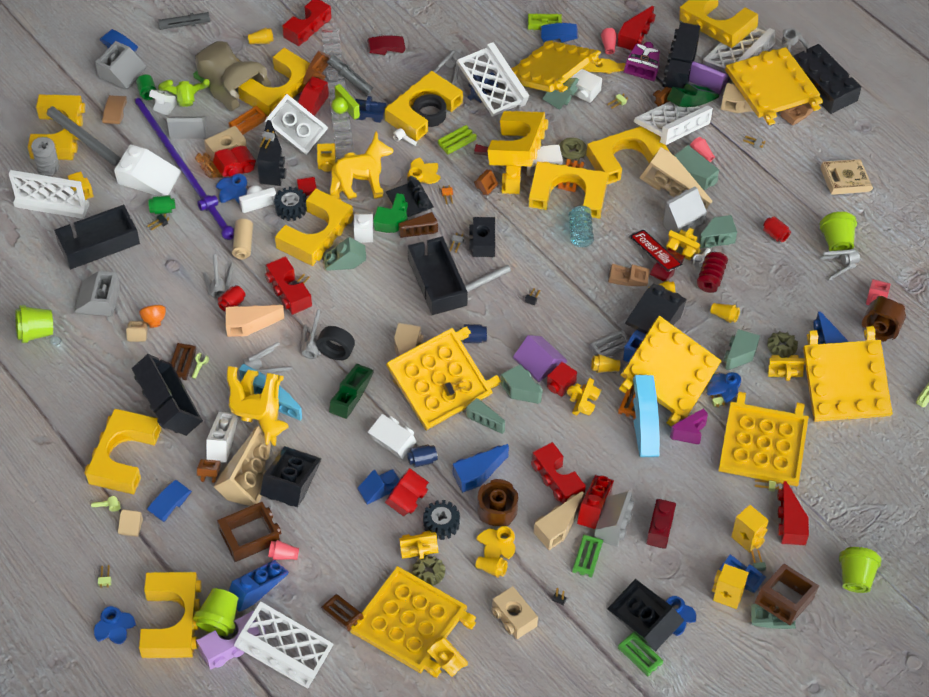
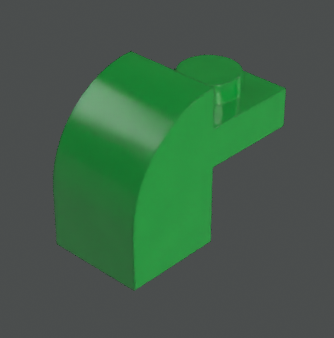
M396 194L392 209L378 206L373 220L375 231L395 233L399 231V223L408 221L406 214L408 203L405 201L404 194Z

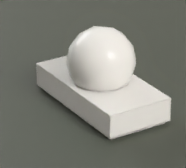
M257 185L249 187L246 195L239 197L242 213L274 205L276 194L274 187L266 190Z

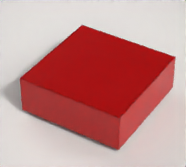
M315 177L297 179L298 190H303L306 196H310L317 189Z

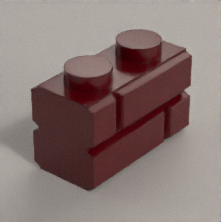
M656 499L647 537V545L663 549L667 548L676 503Z

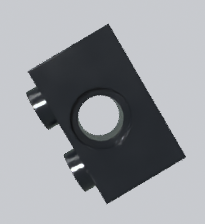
M473 217V224H469V235H473V239H469V250H473V257H495V217Z

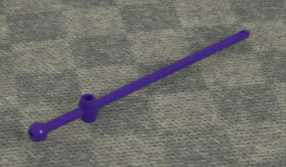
M136 98V105L201 200L197 201L200 211L209 210L222 229V237L226 240L233 239L234 228L226 224L215 208L218 205L217 197L215 195H206L140 98Z

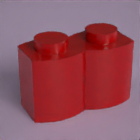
M237 146L231 150L222 149L215 152L213 163L222 176L230 177L237 173L244 174L253 171L256 159L246 146Z
M409 468L384 503L402 516L408 513L412 514L418 506L416 503L417 499H422L427 493L428 488L426 486L429 482Z

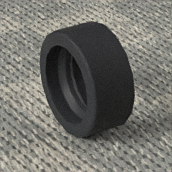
M425 94L415 100L413 110L428 120V127L438 126L444 122L446 118V103L444 99L435 94ZM427 106H433L440 111L436 114L426 115L420 110Z
M327 326L322 329L316 341V346L326 357L342 361L350 357L355 346V340L348 331L336 326ZM331 341L337 342V343L340 344L341 346L335 345V344L332 343Z

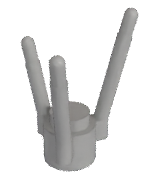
M794 28L783 30L781 43H786L790 53L791 46L795 45L798 39L806 49L810 48L803 39L801 32L797 33Z
M455 50L449 51L433 72L437 73L444 65L449 68L455 67L451 82L454 85L460 68L456 62L461 58V55Z
M857 249L823 252L825 256H820L821 260L841 257L842 263L848 265L828 277V281L849 269L856 268L855 263L860 261Z
M213 254L214 280L210 283L206 272H203V276L208 287V294L214 298H219L229 289L234 263H230L226 283H224L222 279H219L216 254Z
M320 309L316 311L308 341L307 325H303L301 352L303 356L314 359L317 355L321 356L322 354L316 346L317 340L314 339Z
M279 342L243 359L245 365L261 373L293 369L292 366L259 369V367H262L260 358L273 352L274 348L280 344Z

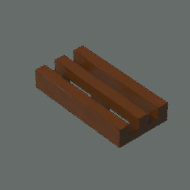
M177 343L171 364L175 369L181 348H183L184 350L176 373L179 378L187 380L197 349L194 345ZM190 350L189 355H188V358H187V361H186V364H185V367H184V370H183V372H182V369H183V366H184V363H185V360H186L188 351Z
M335 594L321 606L324 613L348 632L352 629V625L356 626L358 624V619H364L360 611L338 594ZM337 601L340 605L346 608L354 616L351 617L343 609L338 607L334 602ZM329 606H330L332 609H334L337 613H339L341 616H343V617H344L346 620H348V621L346 622L344 619H342L339 615H337L334 611H332V610L329 608Z

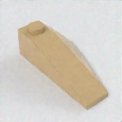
M662 147L640 176V179L659 191L661 188L665 189L673 197L695 186L699 191L705 208L707 209L712 203L711 198L670 151Z
M259 426L255 427L222 471L214 485V488L228 501L252 506L259 503L262 497L260 492L263 475L267 471L265 470L266 460L269 459L271 441L268 445L265 444L264 432Z

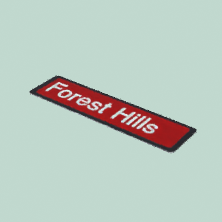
M645 230L629 236L666 271H671L683 265Z

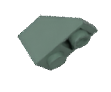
M569 78L563 83L568 89L564 92H559L558 90L546 92L543 100L559 110L564 104L567 106L578 89L576 84L579 79Z
M732 215L714 217L701 233L700 248H711L713 246L735 243L737 229Z
M351 237L346 238L324 254L325 270L327 271L354 269L366 261L365 245Z
M738 329L736 336L732 335L729 346L731 350H726L723 361H726L725 369L731 370L752 362L760 335Z
M521 364L501 374V386L511 399L536 404L541 403L543 393L541 386L534 382L530 372L527 369L525 370Z

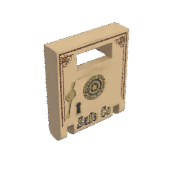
M860 159L822 162L820 169L831 195L870 192L873 189ZM834 171L839 180L838 182H834L832 178Z

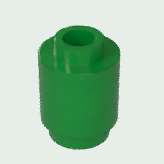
M147 74L139 76L136 80V85L140 96L144 100L154 99L149 96L151 90H157L152 76Z
M171 195L153 196V198L149 199L150 213H155V215L172 213V209H176L175 198H171Z

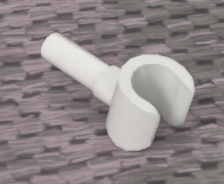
M399 128L393 132V139L396 142L403 139L416 146L417 142L406 136L403 129Z
M706 248L702 254H696L693 257V264L696 261H701L699 263L701 268L705 256L711 251L710 248Z

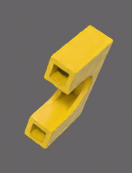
M688 0L680 6V21L701 26V32L730 48H733L758 27V14L746 7L732 18L715 20L707 15L718 7V0Z
M283 48L273 56L274 69L290 79L285 85L275 88L266 87L251 78L238 87L239 99L252 107L257 106L267 116L272 113L286 94L294 98L305 87L303 81L310 63L286 48Z
M433 71L424 75L420 81L412 85L409 90L401 94L393 103L385 108V121L396 129H403L405 134L416 142L428 132V120L411 108L418 97L425 94L438 95L444 99L446 109L450 112L463 103V91Z
M39 94L36 105L39 119L53 120L46 113L51 106H54L77 125H83L82 113H85V103H82L80 95ZM65 128L55 134H30L28 151L31 159H34L31 148L32 142L39 137H47L54 142L58 160H73L74 153L78 151L77 140L79 139Z
M503 111L500 119L501 134L504 136H523L524 138L513 141L491 140L487 150L489 165L531 167L533 161L537 158V150L541 148V140H544L545 130L548 129V119H545V112Z
M639 126L588 143L586 156L596 171L600 170L608 173L607 184L621 180L622 167L614 156L616 152L623 149H633L642 153L648 163H650L661 147L665 150H668V148L660 142L661 137Z
M537 162L529 196V207L547 210L550 193L554 187L562 182L576 183L585 193L582 216L601 218L608 183V173L600 170H587L581 167L556 165L549 162Z
M315 189L306 199L307 212L327 222V227L315 234H305L284 225L275 236L277 249L311 266L321 260L323 253L331 248L334 240L341 236L344 228L354 218L352 205L318 189Z
M114 409L112 415L108 416L105 431H102L100 434L98 447H95L93 450L91 463L87 464L85 468V476L88 483L134 495L141 480L139 468L113 461L110 458V453L114 447L125 441H137L155 446L162 430L157 422L158 418Z
M196 572L146 573L144 592L147 601H173L183 606L185 613L182 619L170 628L141 629L139 650L142 658L193 657V650L197 649L195 630L199 629L193 618L195 612L200 610V599H197V596L202 591V582L198 580Z

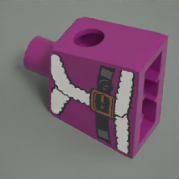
M645 42L643 45L636 44L627 58L623 73L655 82L659 69L660 51L653 48L654 45L651 42Z

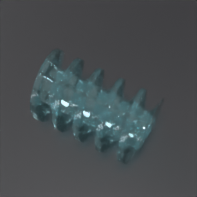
M577 206L568 215L571 242L577 247H588L594 241L591 209L587 206Z

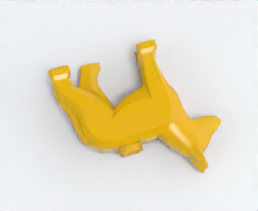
M377 131L374 133L372 142L365 154L355 155V153H347L344 155L345 157L338 159L332 167L331 196L341 200L340 193L343 191L347 199L356 198L357 195L351 188L352 180L355 178L369 180L374 199L383 197L384 192L379 184L381 158L391 155L393 148L378 140Z
M228 366L227 383L230 389L228 405L231 412L241 416L242 421L252 422L253 419H257L264 432L265 444L268 445L271 441L272 445L275 446L277 436L289 427L288 423L278 419V390L284 376L267 373L262 393L254 394L253 381L259 375V372L247 370L242 381L239 382L237 379L238 368Z

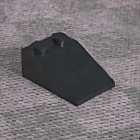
M267 120L264 131L267 132V129L270 133L274 131L275 138L273 141H270L266 149L265 146L268 140H265L260 147L257 158L260 184L281 186L282 180L286 178L287 173L286 168H284L285 156H282V148L271 120Z
M653 283L645 291L625 324L644 334H647L658 316L674 325L681 318L687 299L679 293L671 292L662 285Z
M284 446L263 475L260 495L298 508L309 489L322 458Z
M634 579L607 608L609 612L655 652L684 622L674 607L637 579Z

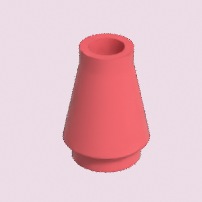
M606 28L602 31L601 39L605 53L610 55L615 53L617 33L613 28Z
M698 137L690 144L691 148L709 162L715 158L705 139Z
M279 540L276 542L271 541L268 557L273 558V560H297L299 548Z

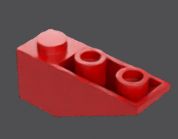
M655 6L647 8L624 22L618 33V47L632 51L636 44H643L644 35L649 33L650 23L653 24L655 21Z
M594 476L581 503L577 524L596 529L606 498L612 490L614 480L606 476Z
M783 481L782 488L778 489L777 500L781 501V506H778L777 513L778 518H781V523L778 524V536H781V544L806 546L809 537V518L787 481Z

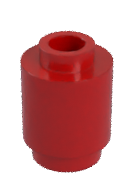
M775 216L767 218L763 224V231L776 241L784 242L791 234L789 227Z
M238 285L230 287L218 298L220 309L226 312V307H234L242 303L246 296L244 290Z

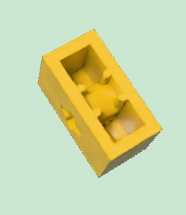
M747 506L736 516L731 538L749 553L754 548H760L765 541L764 535L768 530V519L753 506Z
M724 564L722 571L718 570L714 579L712 592L715 594L713 601L737 609L749 572Z

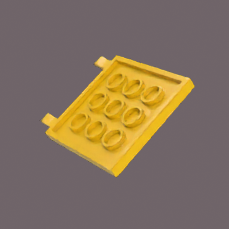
M549 40L511 69L522 86L547 92L554 90L564 92L568 89L567 86L563 85L565 81L590 62L598 65L603 59L598 57L601 53L599 50Z
M786 47L731 63L725 67L726 73L758 118L764 117L768 125L775 124L773 118L777 117L776 112L809 102L814 111L821 109L819 104L823 103L820 93Z
M658 316L621 373V376L625 379L620 385L619 390L626 393L631 388L635 375H654L657 402L672 412L666 424L672 427L680 419L683 420L688 417L721 360L661 316Z
M467 326L457 332L451 328L386 364L426 431L465 410L476 398L483 400L492 395L491 389L498 386L501 382L498 375L485 381L462 344L461 340L469 337L471 333ZM463 381V383L452 386L453 390L464 386L466 388L455 391L451 396H447L443 387L444 384L449 382L454 384Z
M874 326L866 327V330H864L865 341L818 344L817 330L809 331V334H807L808 345H804L803 351L814 422L892 415L881 340H875Z
M739 391L737 401L730 403L718 471L766 481H775L783 484V481H787L789 485L798 487L809 416L803 415L805 404L797 402L794 413L744 404L746 393Z
M397 566L363 610L364 619H358V624L356 626L352 625L350 632L421 674L425 669L431 676L437 678L441 673V667L439 663L431 660L432 656L427 652V647L440 636L447 638L459 621L466 628L472 630L476 624V617L466 612L467 605Z

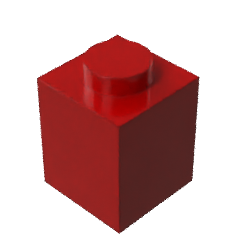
M561 362L547 376L548 389L552 393L563 397L568 388L576 383L577 371Z

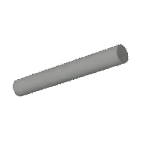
M510 266L501 267L465 285L467 292L510 272Z

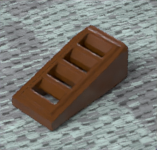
M433 212L399 223L400 238L438 232V221Z

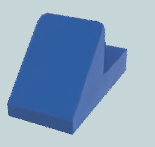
M393 469L381 475H378L376 470H373L359 485L358 491L368 505L389 495L400 479Z

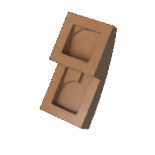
M109 95L104 109L103 123H121L124 117L123 110L127 104V96Z
M808 102L782 110L780 116L793 126L809 116L814 110Z
M612 264L608 282L624 286H647L650 269L633 264L630 268Z

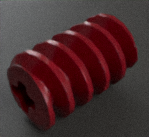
M710 252L705 256L697 279V286L702 291L708 293L717 292V288L721 285L726 264L728 263V258L725 254Z

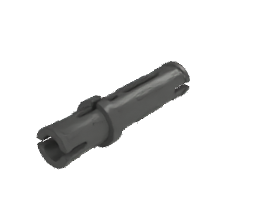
M209 12L190 13V15L158 19L159 28L162 30L187 25L196 26L195 24L210 22Z
M334 54L327 61V64L332 66L338 72V75H342L366 96L373 90L374 87L368 84L349 68L347 63H343Z

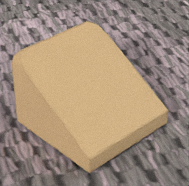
M129 321L126 328L127 341L145 342L147 339L148 323L144 321Z
M121 510L118 534L138 537L143 522L142 513Z

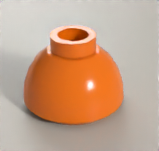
M151 305L142 308L139 313L143 321L149 324L150 328H156L161 326L160 322L165 317L166 307L163 305Z

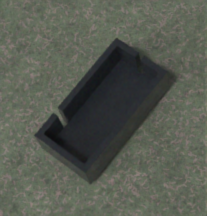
M680 22L679 29H675L674 39L676 41L672 40L670 51L673 52L668 55L667 63L669 65L665 66L664 75L667 77H664L662 87L684 89L686 83H689L691 65L695 60L701 26Z
M820 44L806 49V52L802 51L793 55L794 59L820 93L823 101L821 105L830 114L858 101L862 86L853 77L849 78L850 74Z
M124 204L74 222L76 238L73 236L70 224L54 230L57 243L70 270L140 244L137 228L132 219H130Z
M443 236L427 240V255H425L424 242L408 245V261L431 315L467 306V289Z
M147 354L131 368L135 375L134 379L140 384L142 394L148 399L150 409L156 414L157 422L162 428H167L175 433L187 436L203 421L171 363Z

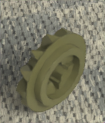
M566 138L559 144L564 160L568 158L571 161L573 159L579 161L580 158H584L587 152L586 144L578 138Z
M779 331L776 334L772 333L771 337L768 338L767 347L773 355L787 358L796 353L798 341L795 340L794 335H789L788 331L786 333ZM780 341H781L782 343H783V342H787V343H786V346H785L784 344L779 345Z
M425 555L424 559L418 558L417 562L413 564L412 573L433 586L443 580L445 566L442 560L437 559L435 555L433 557ZM426 566H427L428 568L433 567V568H432L433 573H431V572H429V571L425 572V567H426Z

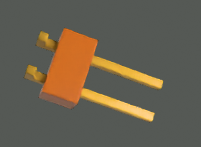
M448 185V188H444L443 186V188H441L442 196L445 197L446 204V196L450 195L451 203L453 204L452 187Z

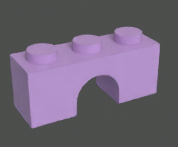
M254 611L235 620L238 634L233 639L224 640L218 636L216 631H213L196 640L198 650L210 670L215 667H221L226 661L234 657H240L245 653L235 647L234 644ZM258 627L249 628L247 631L253 636L260 635Z

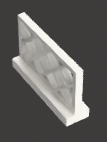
M756 28L746 36L750 37L749 40H741L734 46H741V49L732 50V48L720 42L703 59V64L726 73L725 65L758 56L762 51H768L775 44V30L769 28L767 31ZM756 35H760V36H761L760 38H754V39H753V36H756ZM752 44L751 47L744 48V45ZM729 48V51L720 52L721 49ZM743 54L741 57H734V55ZM726 56H731V57H732L731 59H726V60H723V59H722V57H726ZM719 58L720 61H711V59Z
M494 42L488 44L485 49L457 60L456 63L492 117L516 106L522 107L526 105L529 94ZM485 55L488 62L479 61L478 57ZM464 63H473V69L466 67ZM476 65L486 67L485 72L475 70ZM487 69L495 70L497 75L487 74ZM473 74L483 77L482 82L475 81ZM485 78L494 80V86L485 84ZM496 83H503L506 87L505 90L497 88ZM482 88L492 90L491 96L484 94ZM494 91L504 94L503 99L493 97ZM506 95L513 97L515 101L512 103L505 101ZM491 101L501 104V107L494 110Z
M669 101L635 117L634 123L661 136L660 142L667 145L710 124L713 108L708 105L703 108L698 106L678 107Z
M10 170L9 177L15 195L14 207L84 219L89 208V201L85 200L80 181ZM27 184H29L30 186H32V187L35 188V189L32 190L31 188H29V187L27 186ZM44 187H47L52 192H48ZM70 187H75L77 190L74 191ZM62 190L66 191L69 195L64 194Z
M261 601L234 644L238 649L307 689L334 645ZM260 610L269 614L270 620L261 621L258 614ZM283 622L287 625L288 630L279 632L276 623ZM272 624L275 633L265 634L263 626ZM258 627L260 635L253 636L247 632L248 629ZM302 633L307 641L297 642L295 634ZM290 635L293 644L283 645L281 636ZM276 637L279 646L272 647L268 644L267 639ZM321 644L326 647L325 652L316 653L313 645ZM309 645L311 654L302 656L299 647ZM295 648L297 657L291 658L286 654L285 650ZM313 659L316 666L315 669L312 670L305 666L304 660Z

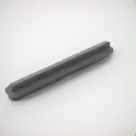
M54 106L47 110L46 114L113 166L118 165L121 158Z

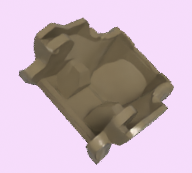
M216 41L195 55L198 75L210 81L212 96L222 102L229 111H234L240 106L237 100L239 94L235 89L253 76L254 80L266 87L271 85L267 78V70L262 64L254 61L239 60L227 42Z

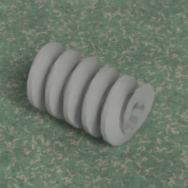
M47 137L35 139L32 142L31 148L38 173L44 176H52L57 173L60 167L54 142Z

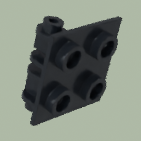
M414 176L407 178V184L386 191L392 205L397 193L404 194L405 201L408 203L407 217L434 208L420 181Z

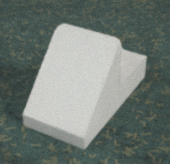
M150 91L149 96L155 98L154 111L169 115L178 104L177 96L168 91Z

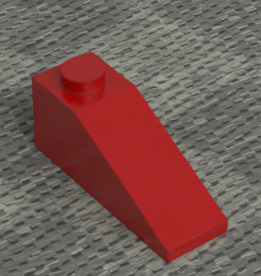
M312 76L304 87L297 103L315 116L329 97L328 82Z

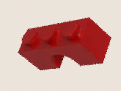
M311 0L304 6L305 19H298L293 16L282 25L283 38L297 46L306 42L310 36L332 18L330 5L321 0Z
M286 256L266 264L265 278L268 283H272L273 290L277 297H281V302L285 309H288L294 315L312 307L311 294L303 282L289 285L290 282L295 280L293 266Z
M551 442L533 452L531 461L533 469L541 474L544 484L552 489L555 499L561 501L562 504L567 502L569 497L583 492L585 496L586 485L575 471L567 475L556 472V470L563 467L564 456L556 445Z

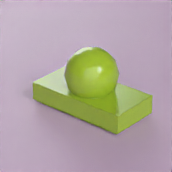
M342 85L334 86L335 99L331 104L333 111L337 114H343L347 111L354 120L359 118V104Z

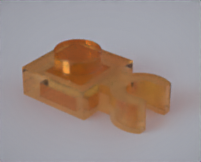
M205 152L203 156L200 153L196 155L195 160L201 164L200 167L207 177H223L208 153Z

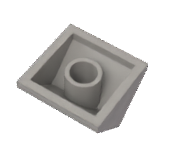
M207 116L167 118L170 139L205 138Z

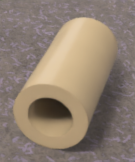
M238 219L234 227L232 254L241 260L251 255L253 223L248 219Z

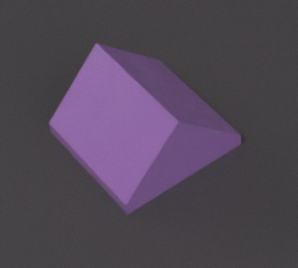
M693 61L689 82L709 87L721 94L730 80L729 75L705 64Z
M528 335L513 356V359L519 365L521 364L525 370L527 369L538 382L546 378L561 362H567V359L542 336Z

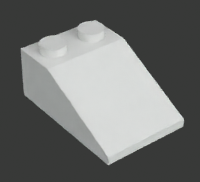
M288 94L264 121L266 126L267 120H271L276 135L305 155L308 154L328 129L325 124Z
M131 144L114 169L117 184L156 196L168 195L181 174L180 169L145 148Z

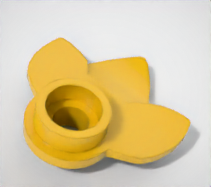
M420 157L411 162V169L407 173V178L414 176L417 180L426 184H433L441 179L436 174L438 163L424 164Z
M502 526L497 530H484L476 538L477 541L486 545L484 557H500L502 555L509 560L515 553L516 547L513 543L515 534L507 526Z

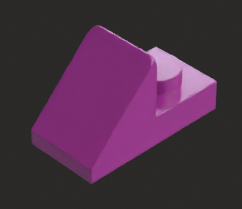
M703 408L671 427L670 438L672 440L700 444L702 434L699 430L706 426L708 413Z

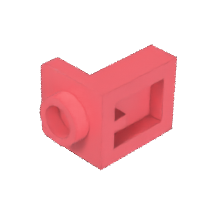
M872 279L866 305H870L878 296L887 298L891 284Z

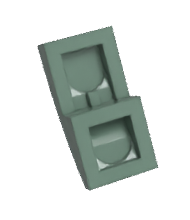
M751 604L752 625L775 629H796L795 621L790 626L759 605Z

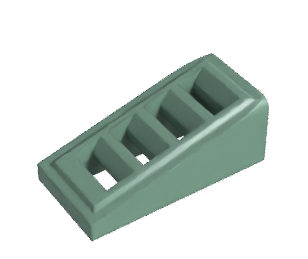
M476 398L467 406L466 416L469 419L501 434L505 432V420L480 399Z

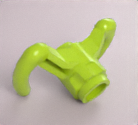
M204 79L203 83H196L194 85L189 84V81H181L179 85L174 87L172 86V80H166L158 85V89L176 95L179 106L188 107L192 106L193 102H195L194 94L198 90L209 87L210 81Z

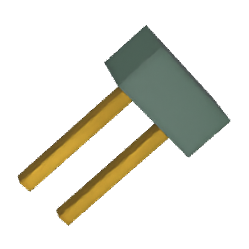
M759 550L757 552L760 563H756L753 551H751L754 562L752 566L758 571H765L766 564L762 562Z

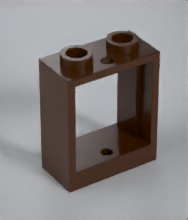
M262 501L217 520L219 532L234 562L270 548L271 541H280L281 529L278 523H273V514L270 508H266ZM262 518L270 534L239 547L231 530Z
M783 564L762 586L755 603L791 626L812 602L819 585L788 565ZM778 581L803 596L797 604L772 589Z

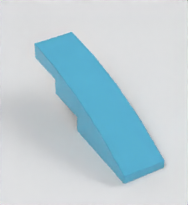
M242 364L239 369L241 381L247 370H257ZM261 372L253 381L254 394H261L265 385L266 376ZM279 386L278 411L301 421L302 410L300 405L289 393Z
M635 375L633 377L636 397L633 399L636 418L633 422L639 457H659V416L654 375Z

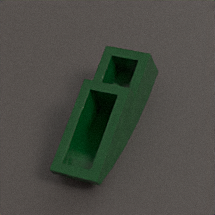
M686 83L684 89L672 87L667 100L678 107H696L719 98L720 94L709 87Z
M356 363L340 383L339 391L330 400L329 413L347 419L362 397L374 370Z

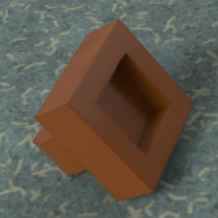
M665 87L662 91L657 90L653 93V96L656 97L654 103L658 107L669 102L667 98L672 88Z
M486 169L474 181L477 189L481 190L483 195H489L498 185V182L492 170Z
M200 460L197 467V476H201L202 482L208 476L212 477V483H215L221 468V461Z

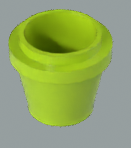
M843 211L833 212L826 215L820 221V231L824 233L829 251L850 250L854 248L855 228L857 226V220L854 215Z
M19 305V309L15 310L17 339L21 340L22 343L53 335L51 309Z
M848 547L841 551L839 562L842 569V587L856 593L870 592L877 569L881 566V557L875 551L863 547Z
M212 588L200 610L195 612L193 620L204 631L209 633L216 631L219 636H228V634L234 632L236 627L234 621L239 598L229 591Z

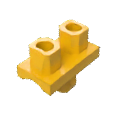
M689 228L687 232L681 230L679 234L670 230L666 246L667 250L671 249L676 252L680 246L684 248L682 255L690 261L695 254L701 252V249H699L700 244L696 242L698 237L693 235L694 229Z
M772 355L769 358L768 377H784L785 381H790L791 377H803L805 359L799 358L798 355H791L789 358Z
M589 378L582 388L578 383L568 388L567 394L571 397L570 401H576L572 414L577 416L581 412L590 416L594 411L596 405L587 401V399L590 398L596 401L600 395L601 390L593 385L595 380Z
M425 531L420 535L411 536L407 534L399 538L402 559L419 556V559H424V555L439 553L436 532Z
M444 636L438 637L427 647V652L451 677L461 668L468 665V661Z

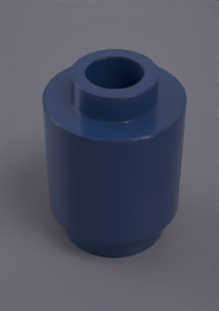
M464 324V327L467 326L471 332L469 337L463 340L464 343L487 342V326H482V324Z
M427 444L410 448V453H407L408 462L410 465L413 464L414 468L433 464V461L438 460L434 445L430 446Z

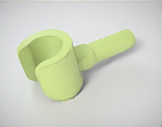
M202 354L196 355L197 364L191 378L196 379L202 365L208 363L209 357L207 355L203 362H200Z
M115 496L109 497L107 501L91 503V507L109 506V510L112 512L121 509L120 502Z

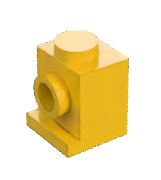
M335 143L317 144L318 169H322L324 172L332 170L336 163ZM321 151H332V153H321Z
M506 166V173H502L503 194H520L521 166Z
M81 171L67 175L68 180L81 182L85 200L94 197L91 184L87 177H83ZM70 187L74 191L77 190L75 187Z

